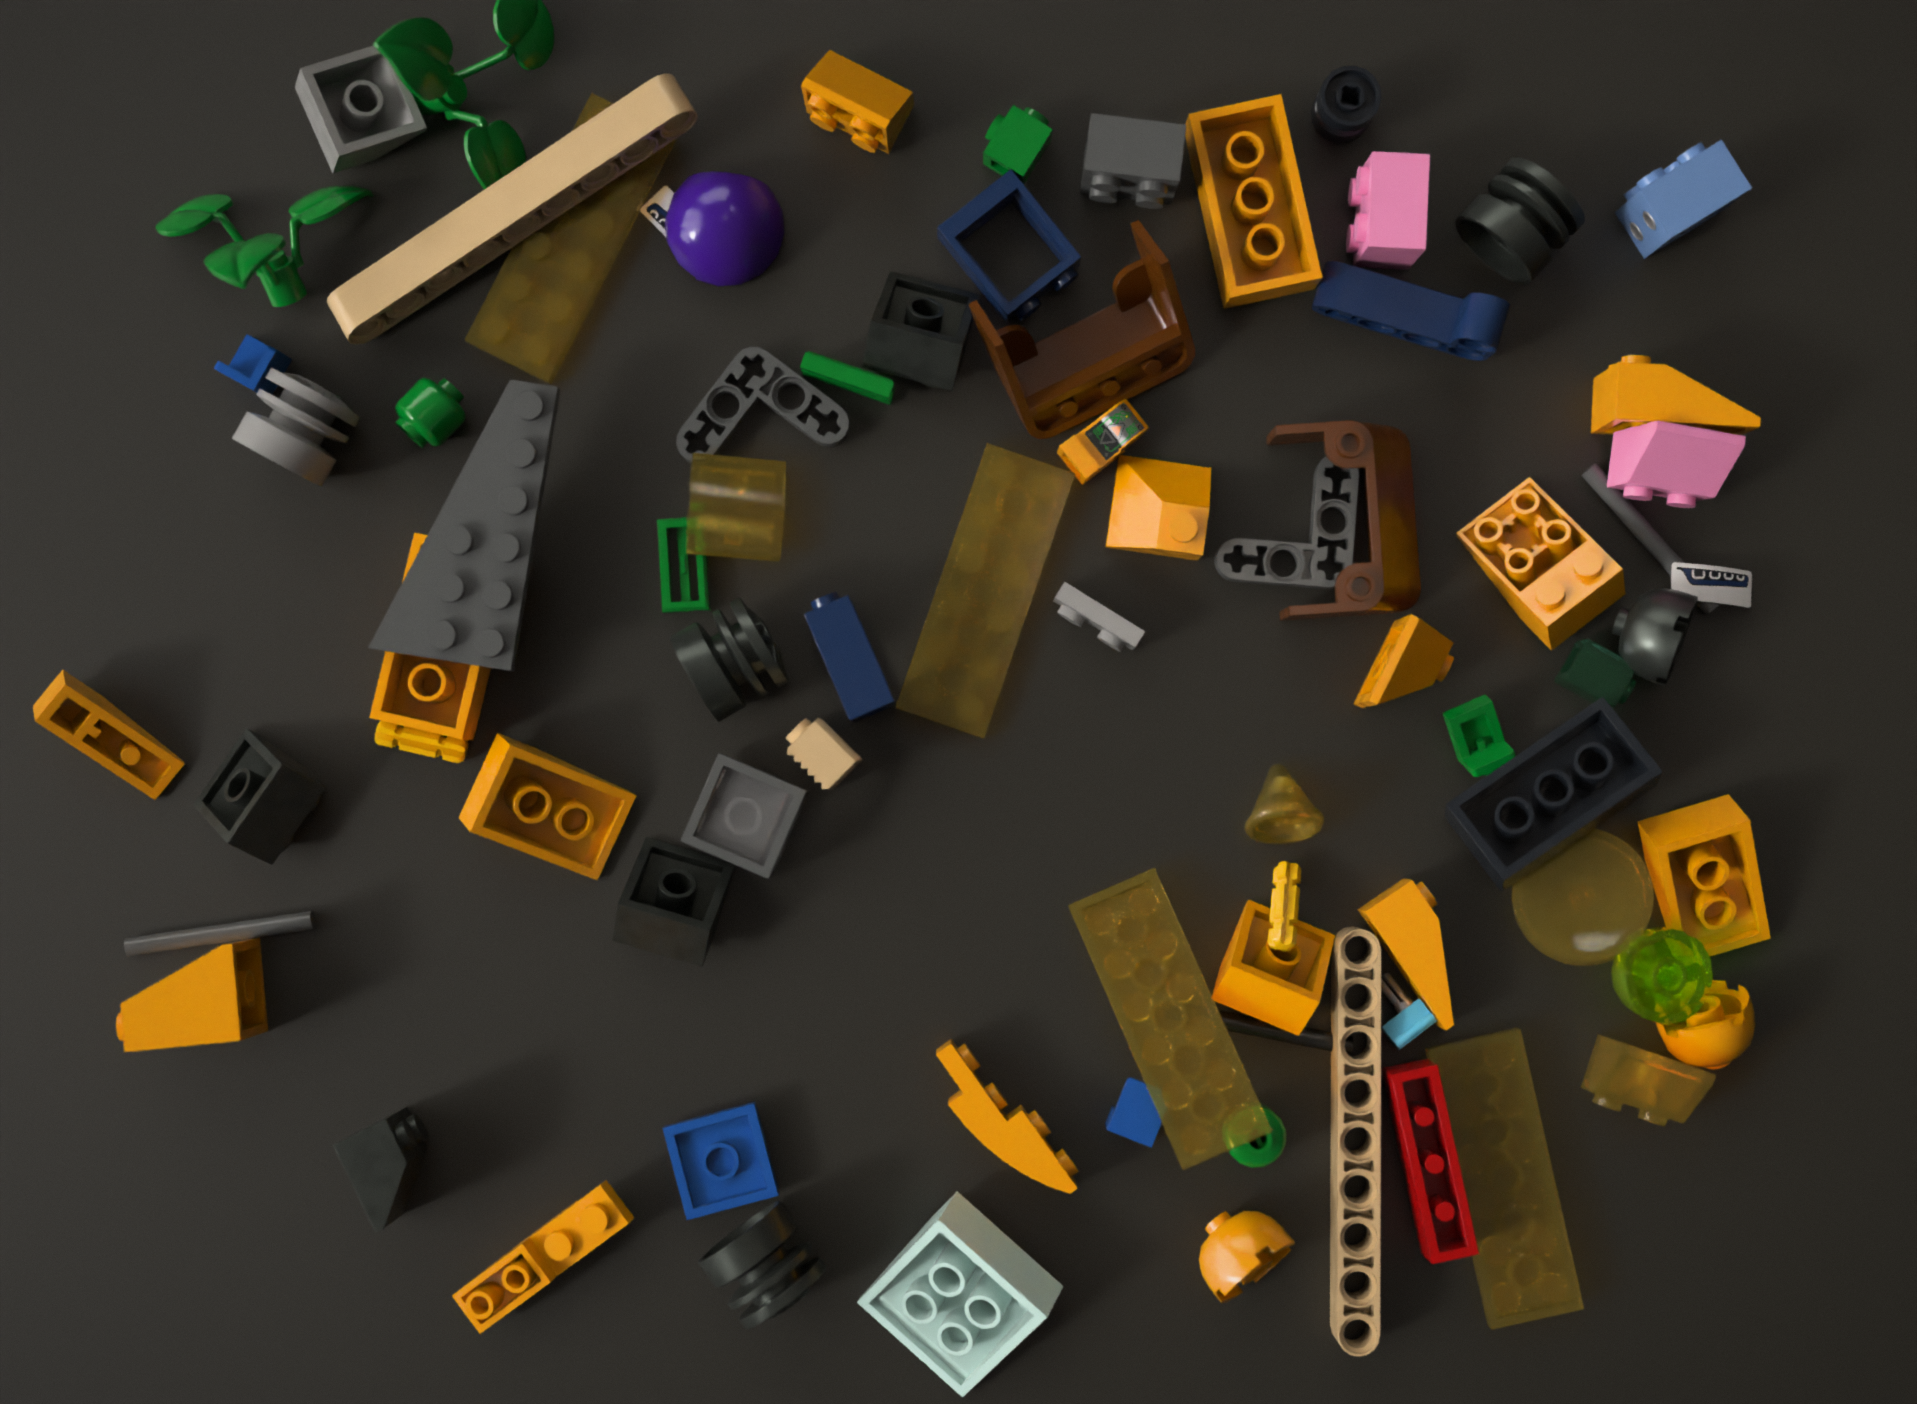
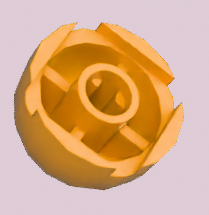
M1701 981L1674 990L1672 995L1676 1000L1669 1002L1665 1007H1663L1662 1000H1660L1656 1004L1653 1016L1658 1032L1668 1051L1675 1058L1686 1064L1708 1069L1726 1067L1731 1061L1738 1058L1751 1045L1756 1025L1752 1001L1745 987L1738 984L1739 991L1728 989L1726 981Z
M1224 1211L1205 1227L1209 1237L1202 1244L1200 1250L1199 1265L1201 1274L1221 1303H1227L1243 1293L1242 1289L1238 1286L1240 1282L1246 1285L1251 1281L1255 1283L1259 1281L1291 1251L1289 1247L1295 1245V1242L1277 1221L1262 1212L1243 1211L1231 1217L1227 1211Z

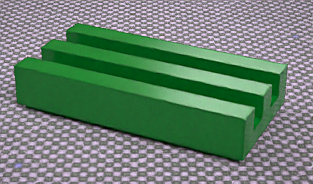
M811 351L804 353L800 365L804 376L891 405L895 393V384L892 379Z
M705 517L657 519L662 612L665 614L711 611ZM687 527H695L699 601L691 600ZM677 528L681 602H673L669 543V529Z

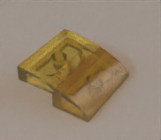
M693 453L690 465L686 554L779 562L784 524L786 461Z

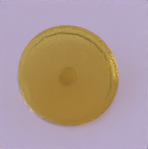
M1593 829L1514 883L1511 896L1517 924L1529 942L1539 951L1557 961L1581 966L1597 965L1611 961L1632 948L1644 933L1654 905L1652 880L1641 857L1620 838L1598 829Z

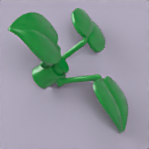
M497 0L493 9L494 28L499 39L507 47L503 51L458 72H454V68L448 64L453 54V45L449 35L438 22L427 17H417L397 23L385 31L373 44L389 61L401 82L412 93L422 115L429 116L445 112L447 120L460 119L474 123L477 126L466 131L464 135V151L473 174L484 190L526 162V154L519 135L507 122L496 120L488 124L483 116L459 110V107L467 97V87L463 79L504 61L513 54L524 70L530 71L543 66L550 58L553 50L554 28L550 14L542 0Z
M339 185L316 190L295 202L288 210L290 216L293 217L289 222L291 256H286L284 250H282L286 242L283 236L279 234H262L245 241L228 217L222 213L233 206L232 199L223 194H208L194 198L176 208L155 227L160 235L176 237L195 232L208 225L211 221L220 223L235 242L224 245L209 254L204 261L207 269L219 279L242 289L246 288L251 277L256 272L272 306L283 307L301 300L307 294V290L297 268L304 265L300 255L299 230L301 226L321 222L366 196L374 197L371 190Z

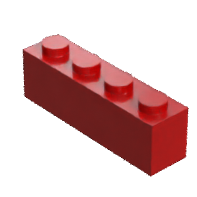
M1426 1058L1381 1068L1421 1254L1431 1264L1478 1255V1246L1438 1064Z

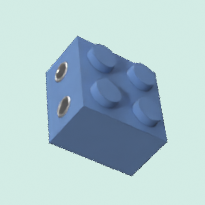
M1722 140L1707 149L1702 142L1698 143L1676 158L1677 161L1670 164L1664 170L1662 167L1654 170L1639 180L1635 187L1623 194L1627 202L1615 214L1644 259L1722 212L1752 189Z

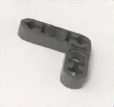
M750 346L742 349L734 357L680 428L676 438V446L687 462L693 465L710 463L717 457L759 400L817 444L824 447L840 445L850 432V422L847 413L840 405L768 351L760 347ZM759 358L763 359L762 368L766 374L762 378L755 375L751 377L745 387L753 393L749 398H746L738 387L728 382L732 377H735L740 384L747 375V371L743 366L747 360L755 363ZM790 384L801 387L805 393L803 404L793 410L782 407L778 401L781 389ZM722 394H732L738 398L740 403L737 414L729 419L718 417L713 410L716 398ZM815 398L821 402L815 407L818 413L825 418H830L833 414L839 416L836 423L840 431L837 434L829 431L824 436L820 435L821 426L810 415L805 424L799 420L809 412ZM704 414H707L715 425L725 430L719 436L712 429L705 439L710 446L705 453L697 450L692 455L688 453L691 445L687 438L691 434L698 437L702 435L708 426L705 422L700 421Z
M1327 456L1324 457L1316 466L1313 477L1309 543L1247 538L1230 539L1224 542L1216 551L1214 562L1219 575L1225 580L1232 582L1317 589L1335 588V581L1340 572L1333 574L1331 580H1327L1325 571L1318 570L1317 568L1318 563L1326 560L1328 546L1318 547V539L1328 543L1344 541V549L1341 547L1334 548L1333 562L1341 565L1342 570L1353 564L1359 470L1340 468L1342 472L1348 473V479H1343L1339 483L1338 496L1348 495L1347 502L1339 499L1322 501V493L1329 496L1332 493L1333 485L1332 478L1325 477L1324 471L1330 470L1334 465ZM1328 508L1338 509L1345 517V527L1338 534L1327 533L1320 524L1321 514ZM1234 547L1241 548V556L1256 558L1258 556L1256 548H1263L1265 550L1261 559L1263 576L1255 575L1254 572L1257 565L1250 564L1241 566L1239 573L1232 572V565L1224 562V556L1230 555ZM1283 550L1293 555L1296 567L1290 576L1281 577L1272 571L1270 559L1277 551Z

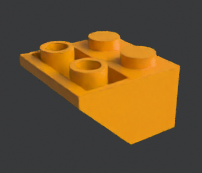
M829 50L801 84L806 111L811 114L809 119L813 123L830 132H834L836 127L852 135L851 141L854 144L872 153H875L877 149L888 154L890 153L914 107L912 91L832 50Z

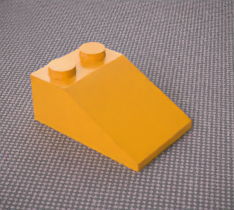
M1623 356L1621 357V362L1609 365L1608 369L1593 378L1591 433L1613 435L1616 431L1654 421L1669 422L1741 436L1760 427L1761 418L1667 364H1651V357Z
M497 733L458 818L474 834L598 881L636 795L542 750Z
M1729 794L1637 821L1645 862L1676 961L1679 965L1771 939L1750 819Z

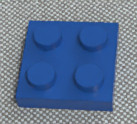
M756 1101L669 1124L662 1128L686 1220L779 1195L780 1191Z

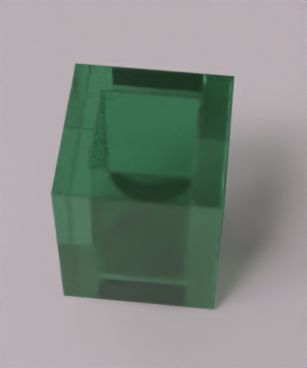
M1588 638L1575 642L1554 680L1558 685L1591 703L1604 697L1612 708L1616 707L1617 703L1621 705L1625 703L1636 684V680L1632 678L1634 671L1623 657Z

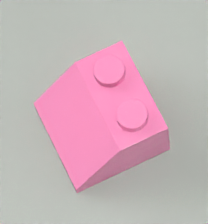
M1654 421L1616 431L1613 434L1607 487L1624 490L1623 497L1627 499L1650 501L1654 495L1667 498L1666 505L1695 508L1696 501L1716 497L1745 446L1746 436L1663 421Z

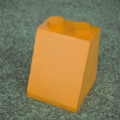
M260 938L223 944L120 1004L121 1012L118 1013L116 1018V1032L119 1040L124 1041V1052L241 1041L268 1032Z

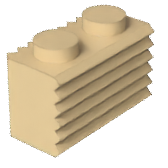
M819 717L813 723L805 718L786 737L791 743L787 748V755L794 756V762L801 763V769H808V775L815 776V782L822 783V789H834L863 760Z

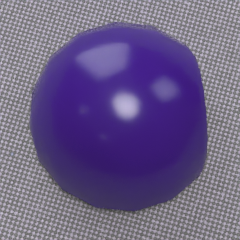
M709 171L689 176L673 194L665 218L667 244L678 264L693 275L696 280L715 286L740 285L763 274L778 256L785 234L783 210L772 189L763 181L754 177L729 172Z

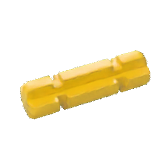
M379 721L375 732V743L377 745L389 748L399 746V750L432 758L442 756L443 760L449 762H464L468 751V740L449 736L444 737V735L406 726L401 727V725L385 721Z
M1281 861L1273 871V885L1276 888L1272 889L1269 923L1273 928H1270L1268 932V944L1270 948L1283 952L1290 951L1295 946L1297 939V928L1294 924L1298 923L1300 888L1297 884H1301L1302 871L1297 863Z

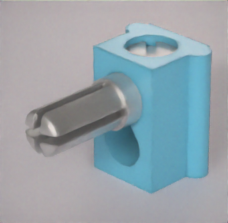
M1385 973L1382 975L1402 1003L1381 978V990L1398 1012V1015L1383 1025L1381 1030L1391 1041L1392 1045L1397 1050H1400L1437 1022V1020L1420 998L1413 1002L1410 997H1407L1389 973Z

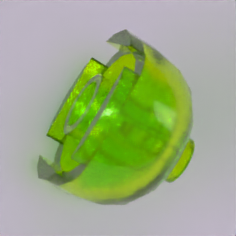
M1666 927L1638 930L1628 937L1615 953L1611 967L1613 988L1621 1003L1643 1019L1666 1025L1683 1022L1698 1012L1704 1002L1699 1000L1704 994L1705 986L1711 988L1713 979L1711 959L1703 944L1695 937H1690L1683 931Z

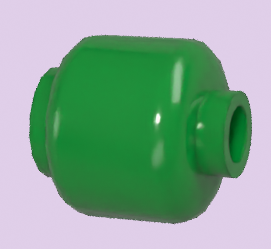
M421 378L397 402L395 411L399 419L395 424L421 448L427 443L434 447L441 446L466 419V413L459 404L464 396L445 378L438 384L429 378Z
M1258 1102L1243 1103L1233 1108L1226 1116L1222 1126V1139L1230 1155L1240 1164L1251 1168L1265 1167L1274 1163L1283 1153L1287 1142L1286 1128L1281 1118L1268 1106ZM1249 1141H1256V1143L1249 1144Z

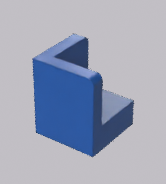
M246 334L229 366L217 361L214 369L255 392H258L260 388L273 395L278 385L266 379V375L270 368L285 373L292 359L279 350Z
M1128 1077L1116 1107L1111 1106L1105 1122L1107 1130L1152 1148L1173 1094L1170 1089L1163 1086L1158 1088L1133 1077Z

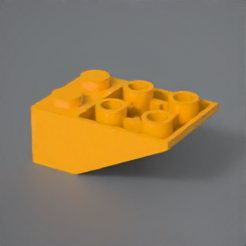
M1530 477L1456 533L1458 539L1519 618L1551 651L1625 595L1623 568Z

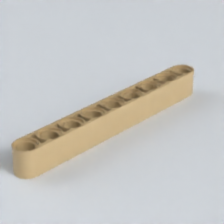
M661 74L648 80L336 288L328 296L327 304L347 340L351 344H363L378 337L687 132L696 123L698 116L676 78L672 74Z
M1352 926L1337 932L1331 952V1032L1333 1036V1049L1331 1051L1330 1328L1331 1333L1345 1352L1360 1357L1374 1351L1380 1339L1381 947L1374 934L1368 930ZM1361 936L1367 945L1366 954L1359 961L1351 962L1345 953L1346 944L1351 938ZM1354 984H1362L1367 993L1366 1001L1359 1008L1351 1009L1345 1002L1346 991ZM1353 1032H1363L1367 1041L1366 1048L1359 1055H1348L1345 1051L1347 1037ZM1357 1079L1363 1080L1367 1089L1363 1099L1355 1103L1347 1102L1344 1093L1348 1083ZM1356 1127L1364 1128L1366 1131V1141L1363 1146L1356 1150L1346 1149L1344 1140L1348 1131ZM1356 1175L1364 1176L1366 1188L1363 1193L1358 1197H1347L1344 1192L1347 1180ZM1356 1223L1364 1224L1366 1227L1364 1239L1358 1244H1346L1344 1234L1347 1228ZM1357 1271L1365 1273L1366 1281L1360 1290L1356 1292L1344 1290V1282L1349 1274ZM1352 1320L1365 1321L1366 1328L1361 1337L1353 1340L1344 1337V1329Z

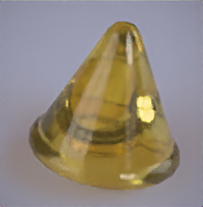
M1274 764L1268 771L1251 816L1246 820L1245 832L1251 839L1264 844L1295 843L1317 834L1323 827L1324 816L1319 809L1315 808L1288 770L1281 764Z

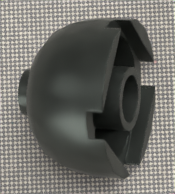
M1668 588L1653 589L1640 595L1631 609L1620 608L1612 634L1620 636L1618 651L1623 663L1632 673L1645 680L1666 686L1675 666L1672 663L1673 659H1676L1687 635L1698 596Z

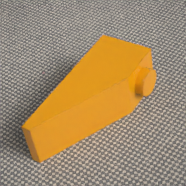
M65 670L58 674L33 705L35 722L154 800L157 799L185 764L182 759L106 698Z
M1403 878L1363 905L1358 911L1417 998H1420L1437 1020L1435 1022L1436 1026L1448 1030L1454 1026L1440 921L1432 909L1437 905V902L1423 882L1415 885L1413 880Z

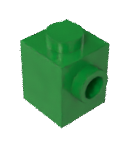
M1012 105L1006 117L999 113L985 135V138L990 142L983 152V164L1001 176L1011 169L1024 185L1051 143L1053 129L1047 126L1049 124L1048 119L1032 108L1026 107L1023 111L1015 105Z

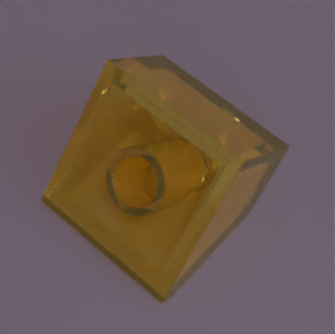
M1598 1034L1581 1088L1595 1094L1593 1103L1619 1112L1622 1105L1626 1104L1640 1109L1638 1118L1666 1127L1668 1119L1685 1123L1713 1085L1716 1074Z

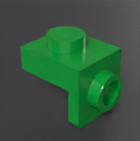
M1486 694L1442 713L1457 759L1473 777L1489 775L1516 756L1513 748L1504 740L1493 702Z

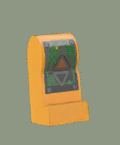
M1124 399L1078 434L1073 435L1059 445L1057 454L1080 483L1084 485L1118 458L1119 455L1123 454L1127 447L1149 430V426L1129 401Z

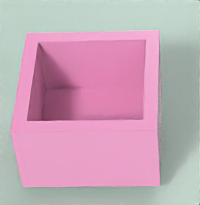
M1372 151L1365 164L1358 167L1356 178H1351L1348 191L1349 207H1356L1354 225L1349 224L1346 237L1347 253H1354L1353 266L1409 270L1426 250L1430 154Z

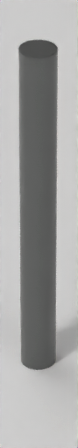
M1596 463L1581 475L1670 576L1672 563H1684L1627 498L1623 497V493L1619 489L1607 487L1608 476ZM1696 601L1695 603L1705 615L1719 606V603Z
M313 911L130 937L124 940V950L126 955L130 957L313 930L316 928V919Z

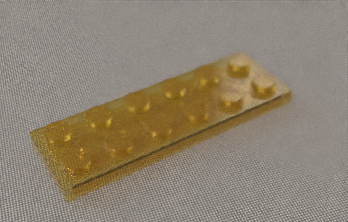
M591 93L573 130L613 103ZM676 139L513 246L465 341L551 385Z
M989 443L986 444L898 698L896 709L984 739L1075 473Z
M1155 868L1068 905L1183 1171L1272 1133V1129Z
M1513 1028L1425 1048L1427 1059L1438 1064L1479 1251V1254L1473 1255L1472 1259L1488 1327L1493 1330L1583 1310L1584 1305L1521 1029Z

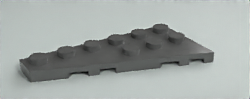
M509 380L368 647L369 649L514 672L560 396V389L558 387Z

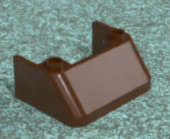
M1139 220L1130 223L1141 259L1124 267L1116 275L1112 285L1116 303L1034 343L1029 331L1021 325H1008L996 331L977 300L968 304L988 356L1028 433L1034 438H1051L1112 408L1120 401L1128 400L1182 373L1194 360L1196 349L1169 260Z
M1352 420L1276 425L1267 435V446L1324 442L1326 456L1335 466L1343 469L1362 468L1369 562L1351 564L1339 573L1335 581L1336 603L1289 606L1279 612L1280 621L1390 614L1410 609L1420 597L1421 581L1411 449L1405 433L1393 426Z

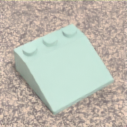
M957 1191L926 1222L859 1298L857 1303L961 1397H964L1048 1317L1064 1286Z

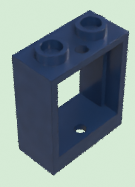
M1011 169L937 227L938 239L1006 324L1015 317L1020 322L1025 320L1042 305L1039 300L1040 297L1052 288L1057 293L1062 291L1079 276L1075 270L1080 265V254ZM1013 202L1060 262L1009 302L961 242Z
M833 592L812 601L811 606L813 610L804 615L850 721L853 723L897 705L849 595L840 598L837 592Z

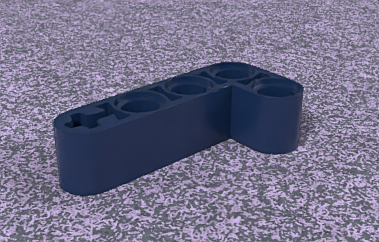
M1335 261L1325 263L1322 279L1319 282L1312 304V309L1321 315L1475 361H1485L1497 351L1510 308V303L1493 295L1470 293L1464 299Z

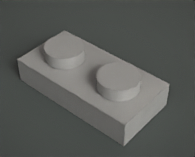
M1066 582L1063 583L1053 602L1060 605L1057 611L1060 616L1079 627L1086 621L1100 630L1097 636L1099 640L1119 652L1122 651L1124 646L1133 650L1145 633L1141 628Z

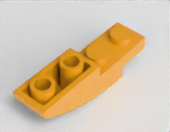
M950 1039L936 1049V1056L961 1089L948 1098V1105L964 1126L984 1146L1016 1170L1046 1186L1069 1194L1078 1189L1073 1175L1078 1173L1079 1170L1063 1148L1057 1152L1053 1150L1045 1138L1051 1131L1036 1110L1028 1114L1023 1106L1019 1105L1005 1115L1002 1109L1008 1106L1007 1101L993 1082L987 1086L983 1084L975 1072L981 1065L965 1043L957 1047L954 1041Z
M605 1180L455 1292L452 1297L479 1334H481L552 1282L563 1271L628 1225L634 1219V1216L609 1182Z

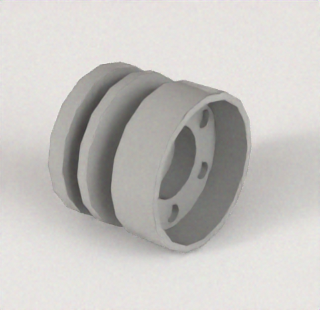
M270 368L265 378L284 389L280 398L259 388L256 395L273 409L269 417L246 411L232 439L322 487L337 461L320 446L324 437L346 444L349 437L331 428L335 418H338L356 427L361 417L353 413L339 396L301 375L279 372Z

